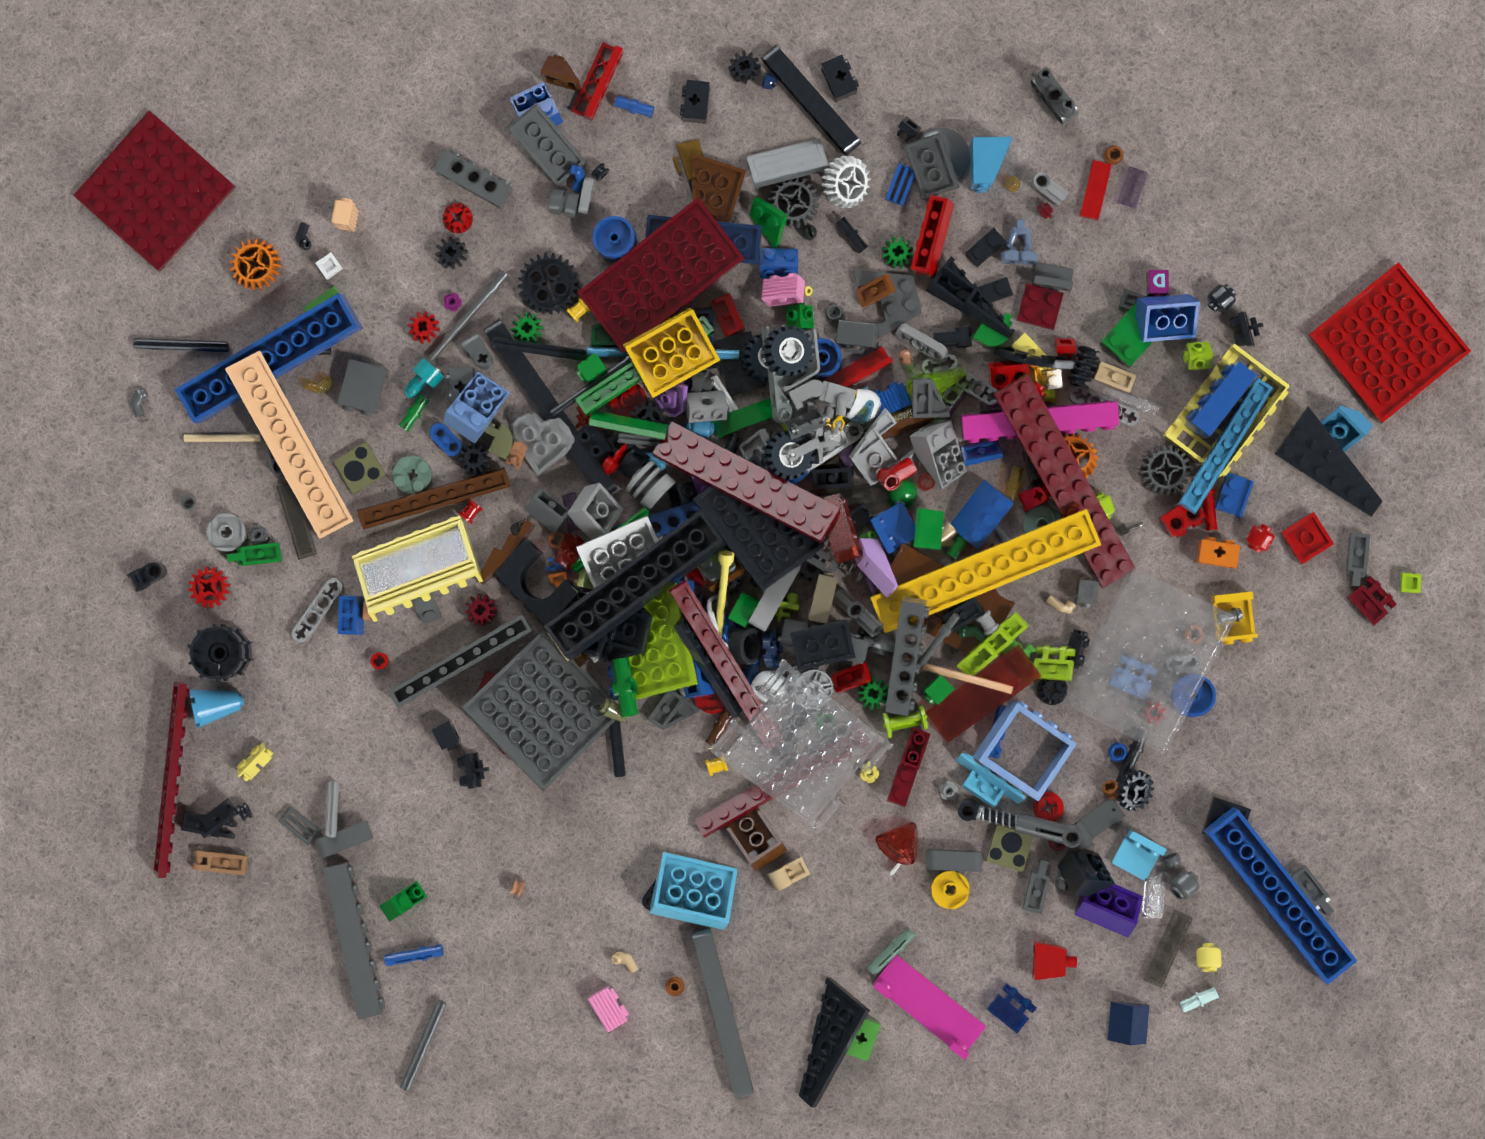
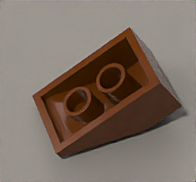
M759 808L752 810L725 826L755 872L787 851Z

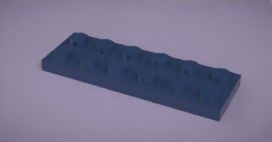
M647 215L645 238L672 217ZM717 221L745 258L740 263L758 265L762 226Z

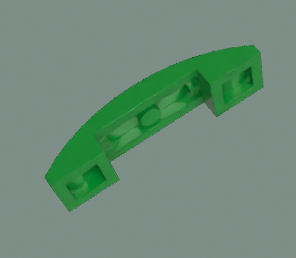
M771 398L727 414V420L712 421L718 438L733 434L738 430L768 419H773Z

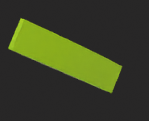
M1015 611L999 625L1000 627L996 631L985 637L957 664V667L963 673L975 676L993 661L1002 650L1010 645L1018 635L1028 628L1027 622Z

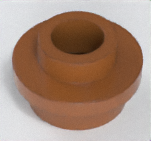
M1110 146L1104 152V159L1108 164L1117 165L1123 159V151L1118 146ZM1110 153H1116L1117 158H1111Z
M675 976L667 980L665 988L669 995L679 996L683 993L685 985L681 978ZM676 983L678 984L679 988L677 990H673L671 988V985Z

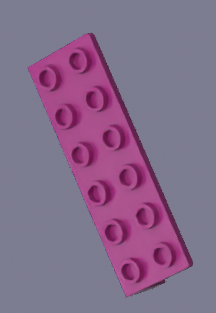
M898 955L887 964L872 983L873 988L888 1000L890 998L945 1042L963 1060L968 1057L969 1048L986 1028L981 1021Z

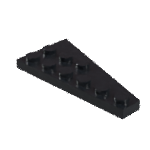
M1307 406L1274 454L1372 517L1383 502L1309 406Z
M703 592L696 594L697 599L707 614V602ZM682 614L674 625V629L732 718L739 717L742 709Z
M826 977L825 984L827 986L825 994H822L821 1012L817 1015L811 1043L813 1046L811 1054H808L807 1061H809L807 1072L803 1075L799 1097L811 1108L817 1107L870 1012V1009L831 977Z

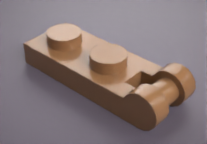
M194 850L195 863L192 864V869L246 875L248 855ZM203 857H207V864H202Z

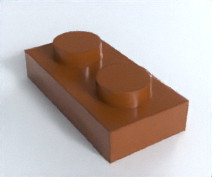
M884 274L856 290L862 308H867L896 292L889 274Z

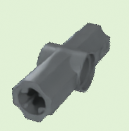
M842 588L834 594L833 601L871 637L878 635L882 631L884 625L847 590ZM861 609L860 614L854 615L857 610Z

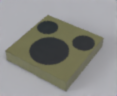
M367 442L333 461L352 494H356L386 476L385 471Z
M997 824L986 861L1023 872L1033 836L1015 832V829Z

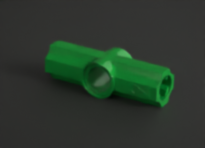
M629 658L614 659L611 661L615 679L612 684V690L615 697L618 698L621 718L639 715L635 697L637 683L631 674Z

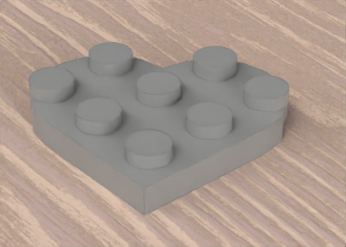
M536 413L521 416L513 423V441H522L527 445L524 457L538 476L567 454L575 441L569 427L560 418L549 419L544 422Z

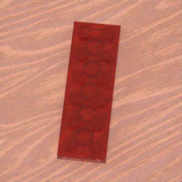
M1019 644L975 675L976 677L1013 686L1012 694L966 682L950 693L939 705L935 704L925 712L948 743L1042 676Z

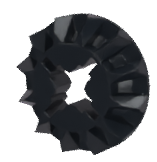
M1041 679L1038 683L1037 694L1045 704L1057 705L1063 702L1067 696L1068 686L1064 680ZM1055 683V688L1060 693H1053L1050 698V691L1045 687H1052Z

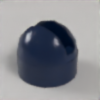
M765 73L762 88L767 90L775 88L776 78L771 74Z

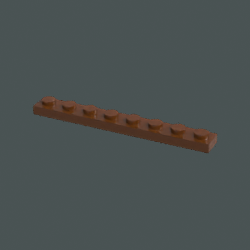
M503 467L357 510L364 530L510 487V482L506 469Z

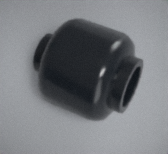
M1227 284L1217 285L1207 296L1209 308L1214 312H1226L1236 302V292Z

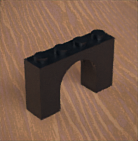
M523 540L494 574L497 576V581L503 586H507L511 590V595L516 599H520L524 603V608L530 613L533 612L537 616V621L545 626L572 606L583 592L568 579L564 580L547 598L540 599L533 596L526 586V574L543 552L531 540Z

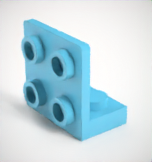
M1129 829L1112 860V864L1146 881L1159 855L1164 856L1167 849Z

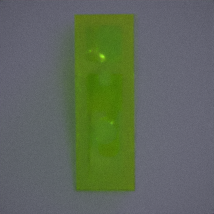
M962 367L922 374L912 378H932L939 394H941L967 375ZM912 378L907 381V385L905 386L907 392L911 397Z

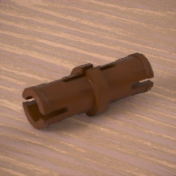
M724 708L717 723L713 724L714 728L705 740L706 743L715 748L723 733L726 734V728L732 720V716L727 709Z

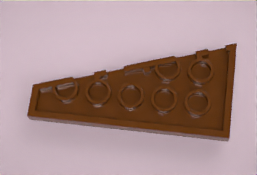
M692 153V201L699 197L716 221L730 223L746 170Z

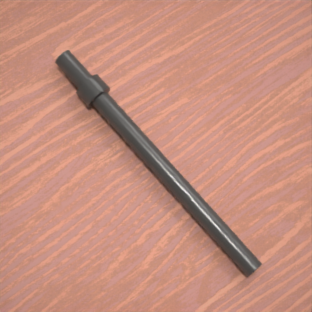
M502 271L493 282L491 281L486 286L487 289L427 356L429 359L434 361L489 297L493 293L496 294L500 289L499 286L509 275Z
M953 613L947 623L940 627V632L918 660V662H921L920 671L944 638L951 634L953 626L960 618L958 614ZM898 690L900 696L905 692L904 690Z

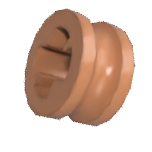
M516 878L510 895L516 894L519 898L525 881L520 882Z

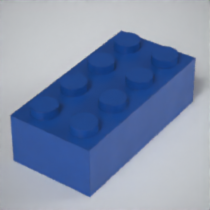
M1240 361L1225 366L1220 373L1222 377L1215 380L1209 387L1211 391L1203 395L1197 402L1198 408L1194 411L1191 410L1186 416L1187 422L1184 425L1201 439L1211 436L1257 377L1253 371Z

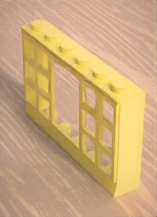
M1233 344L1162 436L1202 466L1218 438L1210 446L1184 425L1187 422L1185 418L1191 410L1194 411L1198 408L1197 402L1199 399L1211 391L1209 390L1210 385L1222 377L1220 373L1225 366L1234 363L1240 357L1250 365L1248 367L1250 370L1254 368L1264 375L1262 381L1265 382L1269 379L1279 388L1271 398L1268 396L1266 399L1268 402L1258 412L1257 417L1251 423L1218 478L1221 476L1225 477L1231 470L1229 465L1233 460L1236 462L1241 457L1242 448L1248 446L1253 441L1254 437L1252 435L1254 432L1262 429L1266 423L1264 419L1267 415L1271 416L1277 409L1276 403L1279 400L1282 401L1289 393L1287 389L1290 386L1236 344ZM1218 428L1215 429V432L1218 433L1220 437L1222 431ZM1183 430L1194 438L1188 447L1177 440V437ZM1197 441L1209 449L1203 458L1191 450Z

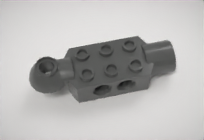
M785 618L779 644L793 647L790 632L810 628L807 627L808 623ZM850 633L856 658L848 659V661L863 664L868 647H872L871 652L889 656L890 652H894L893 637L881 634L875 635V637L864 635L863 640H861L860 635Z

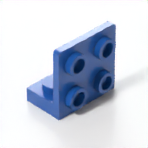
M902 502L869 519L886 554L894 552L902 543L906 544L915 537V524Z

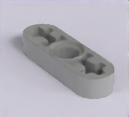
M901 324L895 332L899 340L936 361H942L948 353L943 344L907 324Z

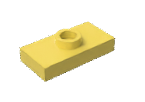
M1026 333L1010 346L1020 351L1029 352V355L1039 357L1046 355ZM1029 365L1036 374L1044 368Z

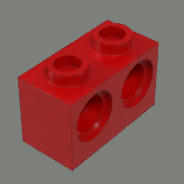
M1011 360L988 363L989 385L998 391L1017 380L1014 378L1015 373L1023 372V375H1029V364ZM998 374H1003L1004 377L1002 380H995V377Z
M1178 505L1158 519L1170 537L1176 536V538H1179L1187 533L1186 528L1190 526L1195 528L1203 523L1201 519L1206 516L1199 507L1195 517L1190 519L1187 516V509ZM1172 519L1178 520L1179 527L1177 529L1171 527L1170 522Z

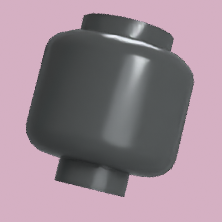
M1180 871L1171 880L1170 891L1180 900L1182 898L1189 899L1199 889L1198 877L1191 871L1189 873Z

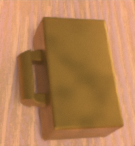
M699 139L677 144L678 153L688 181L692 180V153L704 156ZM675 156L672 159L677 173H683L677 160L678 156Z

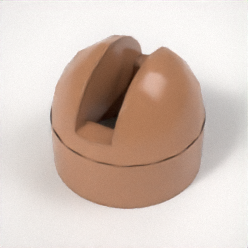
M911 349L902 350L898 356L903 359H899V362L903 365H912Z

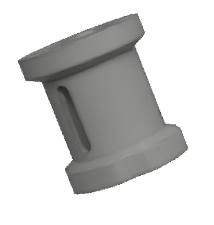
M990 610L985 611V614L975 619L984 629L985 636L993 633L1000 627L991 617Z

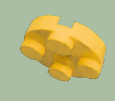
M946 870L934 878L931 884V894L934 901L940 907L957 909L964 905L968 899L969 883L961 873ZM947 885L955 886L954 894L945 893Z

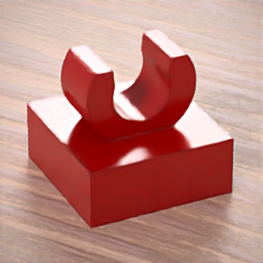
M1055 338L1057 356H1061L1062 353H1068V359L1072 358V353H1076L1074 338Z

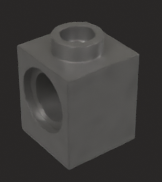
M1077 580L1075 603H1079V607L1091 608V605H1096L1099 582Z

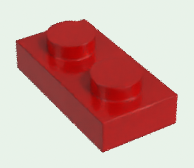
M864 662L863 664L859 663L831 674L836 693H842L871 681L867 663Z

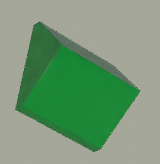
M917 508L914 547L941 550L944 511Z

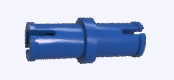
M618 95L615 101V107L628 110L631 114L637 113L649 118L653 116L655 107L641 103L638 99L631 100Z

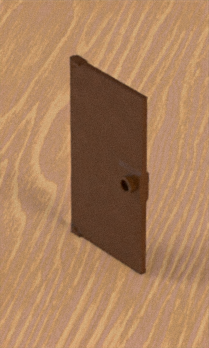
M902 543L890 567L897 585L942 568L944 565ZM877 589L874 595L881 593V591ZM991 590L975 596L984 612L990 610L991 617L999 625L1006 620L1015 604L1013 601ZM963 602L931 614L928 618H924V625H927L926 633L936 637L940 632V627L946 624L942 615ZM973 620L951 633L948 637H945L943 642L968 654L988 635L985 636L981 624Z

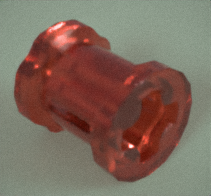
M924 473L917 480V485L919 489L929 491L934 487L935 481L929 473ZM924 477L927 480H931V483L928 485L929 487L921 484Z

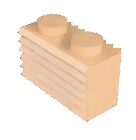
M347 198L335 200L331 223L337 229L356 231L355 227L357 226L355 224H357L356 220H358L357 216H359L358 213L360 211L356 208V204L352 203L353 200Z

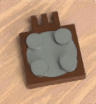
M726 546L697 567L711 592L719 588L721 565L718 561L720 551H731ZM735 556L734 562L729 566L728 582L745 573Z

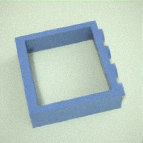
M1010 700L973 758L1039 801L1077 743L1072 741L1073 736L1064 730L1062 733L1057 730L1058 726L1053 722L1048 721L1046 723L1043 721L1042 718L1044 716L1037 711L1030 712L1027 710L1029 706L1019 700L1017 703ZM1018 711L1064 742L1034 789L987 758Z

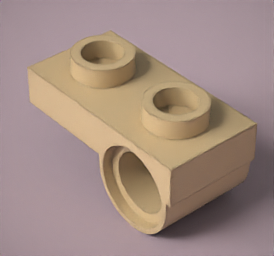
M801 856L767 873L775 891H780L810 875V872Z

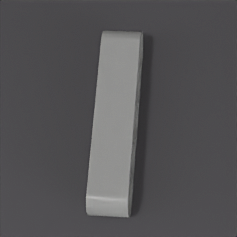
M802 564L764 592L748 623L764 632L766 631Z

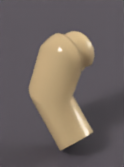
M1053 595L1049 596L1046 601L1055 610L1067 614L1072 613V610L1075 608V604L1070 600L1063 604Z
M616 952L611 957L613 964L626 965L630 974L639 969L629 953Z

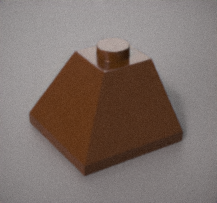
M559 55L548 56L540 73L543 82L580 92L579 80L568 62L565 61V58Z

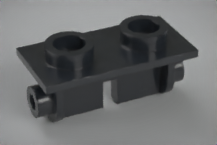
M1074 629L1073 633L1071 632L1068 646L1075 647L1076 653L1075 656H1068L1067 660H1072L1074 662L1073 668L1079 670L1080 666L1082 667L1084 664L1085 656L1083 653L1084 649L1089 645L1090 637H1088L1089 633L1083 631L1082 635H1080L1081 631Z

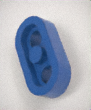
M437 423L431 427L430 437L447 455L455 457L461 454L460 450H463L462 442L446 425ZM439 430H443L444 432L443 436L441 437L437 436V432ZM451 444L457 445L456 450L452 451L450 449Z

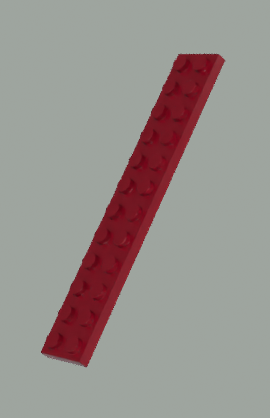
M1025 374L994 393L997 402L1062 518L1083 509L1088 510L1101 545L1083 552V555L1101 587L1105 588L1136 569L1030 376Z

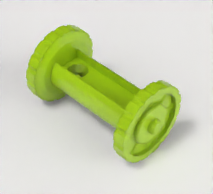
M922 704L918 705L917 712L909 713L908 716L900 715L889 718L887 713H882L883 727L886 729L888 738H892V731L922 724L924 730L928 729L927 714H925Z

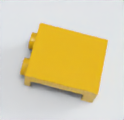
M1253 591L1211 596L1216 642L1222 641V645L1234 644L1233 640L1241 639V643L1253 642L1252 638L1258 637L1255 633L1251 599H1254ZM1233 607L1241 609L1243 618L1239 622L1233 621L1222 626L1219 625L1216 618L1217 614L1230 611Z

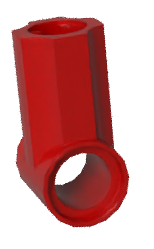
M907 457L891 468L880 469L876 478L885 489L893 491L899 486L901 481L915 474L917 469L912 460Z

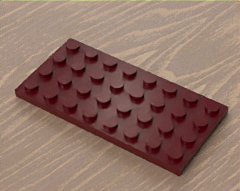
M697 197L577 293L621 352L625 354L626 351L623 344L667 321L745 258L700 198Z

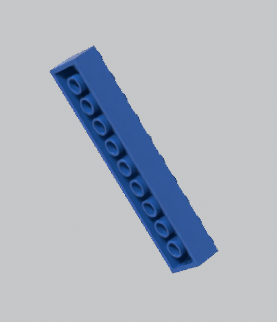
M338 293L176 388L175 391L193 423H202L242 400L225 368L260 350L275 379L363 329L345 295Z
M1232 807L1203 830L1323 983L1326 985L1330 984L1357 962L1356 958L1238 809Z

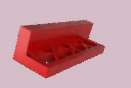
M602 42L571 112L593 121L624 53L622 47L617 45L613 47ZM606 48L612 51L610 59L604 62L602 53ZM603 66L604 72L602 76L596 79L594 75L595 68ZM596 83L597 87L593 95L588 96L586 92L587 86ZM588 100L589 104L585 113L577 110L580 102Z
M882 346L839 370L831 377L821 381L849 388L892 364L893 360L891 357H888Z

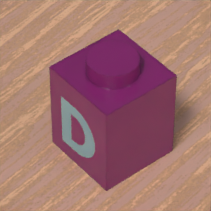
M1149 270L1146 273V296H1166L1169 293V270Z

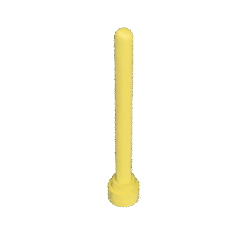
M725 550L720 551L718 561L721 565L716 622L721 637L729 566L734 562V553Z

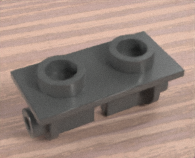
M820 407L784 422L790 438L793 440L826 426L825 421L828 418L826 413H822Z

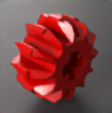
M424 311L423 317L419 312L416 313L417 319L412 316L410 317L414 323L407 324L409 328H413L408 334L414 335V341L419 339L420 343L424 344L425 338L428 343H431L430 336L437 339L438 336L434 331L440 332V328L434 326L440 322L434 320V314L428 317V312ZM427 323L426 327L428 329L426 331L420 328L421 324L425 325Z

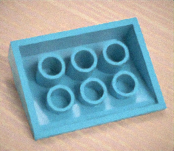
M663 852L649 913L724 930L730 919L737 869Z

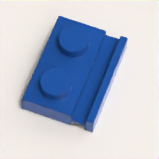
M1228 473L1224 478L1215 509L1242 518L1254 481Z

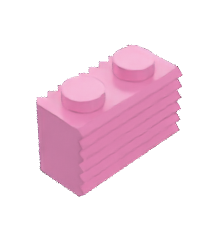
M790 273L785 277L773 275L770 279L763 280L761 299L769 307L803 303L805 281L796 273Z
M609 985L588 997L589 1003L607 1033L627 1022V1015H629L624 1004H619L617 1000L619 998L618 993L614 988L610 989Z

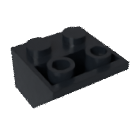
M1069 851L1058 864V868L1074 896L1088 897L1114 884L1110 872L1098 853Z

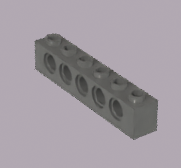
M904 596L901 601L885 712L908 716L911 710L914 711L916 699H913V692H917L918 681L915 679L916 673L919 674L921 662H918L919 655L923 654L924 649L921 639L922 636L925 637L927 625H924V618H928L930 608L926 606L927 600ZM909 616H916L918 623H912L909 620ZM912 634L915 637V641H908L906 635ZM910 653L913 659L906 660L903 654ZM902 671L908 672L909 675H910V678H908V679L903 678V677L901 676V672H902ZM898 690H904L907 696L901 697L898 694Z

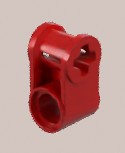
M1044 484L1017 494L1025 512L1052 499Z

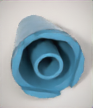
M194 689L189 691L196 728L237 712L244 705L243 696L238 694V691Z

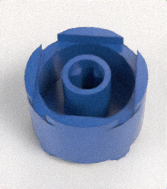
M819 338L817 339L819 355L822 354L823 357L827 358L825 363L820 361V370L812 377L825 379L838 371L842 355L837 344L831 340Z

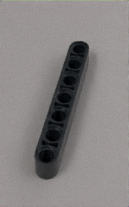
M774 45L761 57L763 63L845 156H848L861 144L856 134L777 45Z

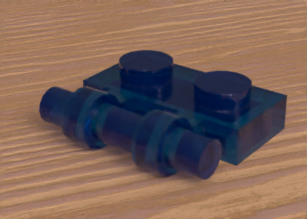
M1006 983L1002 988L1007 993L1005 998L997 994L986 1009L1018 1034L1029 1020L1023 1013L1026 1010L1033 1013L1037 1007L1032 1004V1000L1028 997L1025 998L1018 993L1017 988L1011 987ZM1013 998L1021 1004L1018 1009L1010 1003Z

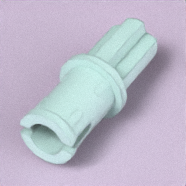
M1212 987L1199 994L1196 992L1194 996L1181 1001L1180 1006L1183 1012H1187L1198 1006L1204 1007L1203 1004L1218 999L1219 996L1216 989Z

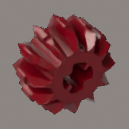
M477 594V601L474 597H470V601L473 604H465V606L471 608L466 610L465 614H472L467 620L472 621L475 618V626L478 625L479 620L481 626H485V619L488 623H492L489 616H497V614L491 613L492 610L498 609L497 606H490L495 600L491 599L487 602L488 595H485L482 600L481 594ZM479 605L486 608L482 616L476 611V609H479Z

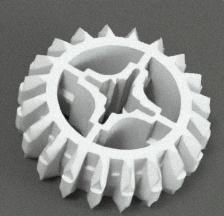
M841 156L834 159V162L829 163L830 169H824L827 174L822 177L825 179V183L822 186L826 187L823 191L827 195L826 199L831 201V204L840 208H852V206L858 205V201H864L863 195H868L866 188H870L867 182L871 180L867 177L869 171L865 170L867 165L862 163V160L853 156Z

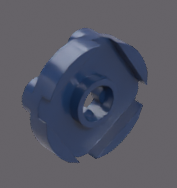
M777 629L765 631L763 634V648L766 650V654H763L767 668L781 667L779 653L783 652V646L778 642L779 635Z

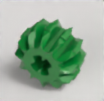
M893 236L892 243L886 240L885 244L887 247H882L881 249L883 252H886L881 256L882 259L889 258L885 264L889 265L890 262H893V269H895L897 263L900 269L903 268V262L909 265L910 261L907 258H913L914 256L912 253H909L913 250V246L906 247L910 241L906 240L902 243V236H900L899 241H896L895 236ZM896 248H898L903 254H899L897 257L892 251H896Z
M525 312V318H522L520 314L517 315L520 321L513 320L512 323L517 327L511 328L512 332H517L513 336L514 339L520 337L519 340L525 341L526 339L528 342H531L530 339H533L537 343L538 341L535 336H543L538 332L539 330H544V327L539 325L542 320L540 318L535 320L536 315L534 313L530 318L528 312ZM527 324L532 328V330H529V333L523 330V327Z
M873 677L872 684L868 682L866 683L867 686L864 684L860 685L864 690H857L856 693L863 694V696L858 698V701L866 700L862 705L863 707H866L870 702V710H873L874 703L880 709L879 701L884 704L887 703L886 700L882 699L883 696H888V693H883L884 690L888 689V686L880 687L884 682L883 680H880L876 685V677ZM871 688L878 691L875 699L871 696L868 697L869 689Z

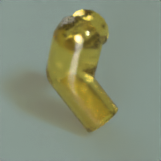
M324 376L318 383L307 380L304 389L322 394L331 389L333 381L329 376Z

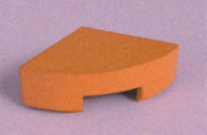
M567 572L547 575L551 584L556 588L564 580H568Z

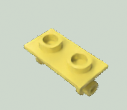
M263 742L260 746H255L250 753L251 755L238 764V769L236 770L238 777L241 776L245 781L252 780L260 771L256 764L258 763L264 767L273 758L272 755L274 753L269 748L266 750Z

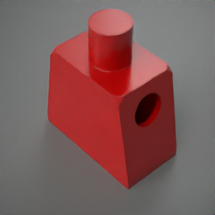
M1034 941L1032 978L1034 980L1064 977L1066 975V968H1077V956H1066L1067 950L1063 946Z

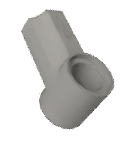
M1045 172L1036 174L1031 180L1032 189L1040 192L1057 207L1068 195V192L1050 179V176ZM1043 178L1045 186H1039L1036 179Z

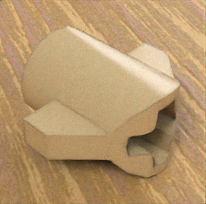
M949 522L943 526L941 546H952L954 544L952 538L958 534Z

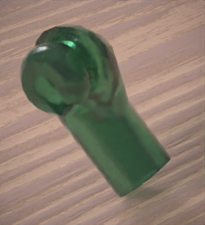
M974 624L965 625L957 632L958 636L962 639L974 636L980 643L987 638Z

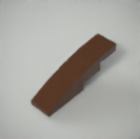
M525 520L517 537L509 534L501 550L493 548L481 571L483 582H480L484 585L495 576L494 572L523 540L528 539L535 527L533 523Z

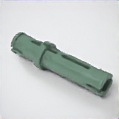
M907 927L867 966V969L876 976L900 951L903 952L905 950L904 947L916 937V934Z

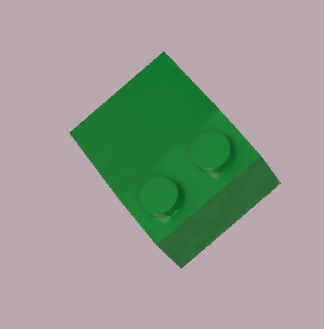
M1137 302L1100 342L1103 347L1127 368L1131 367L1152 343L1141 341L1135 317Z

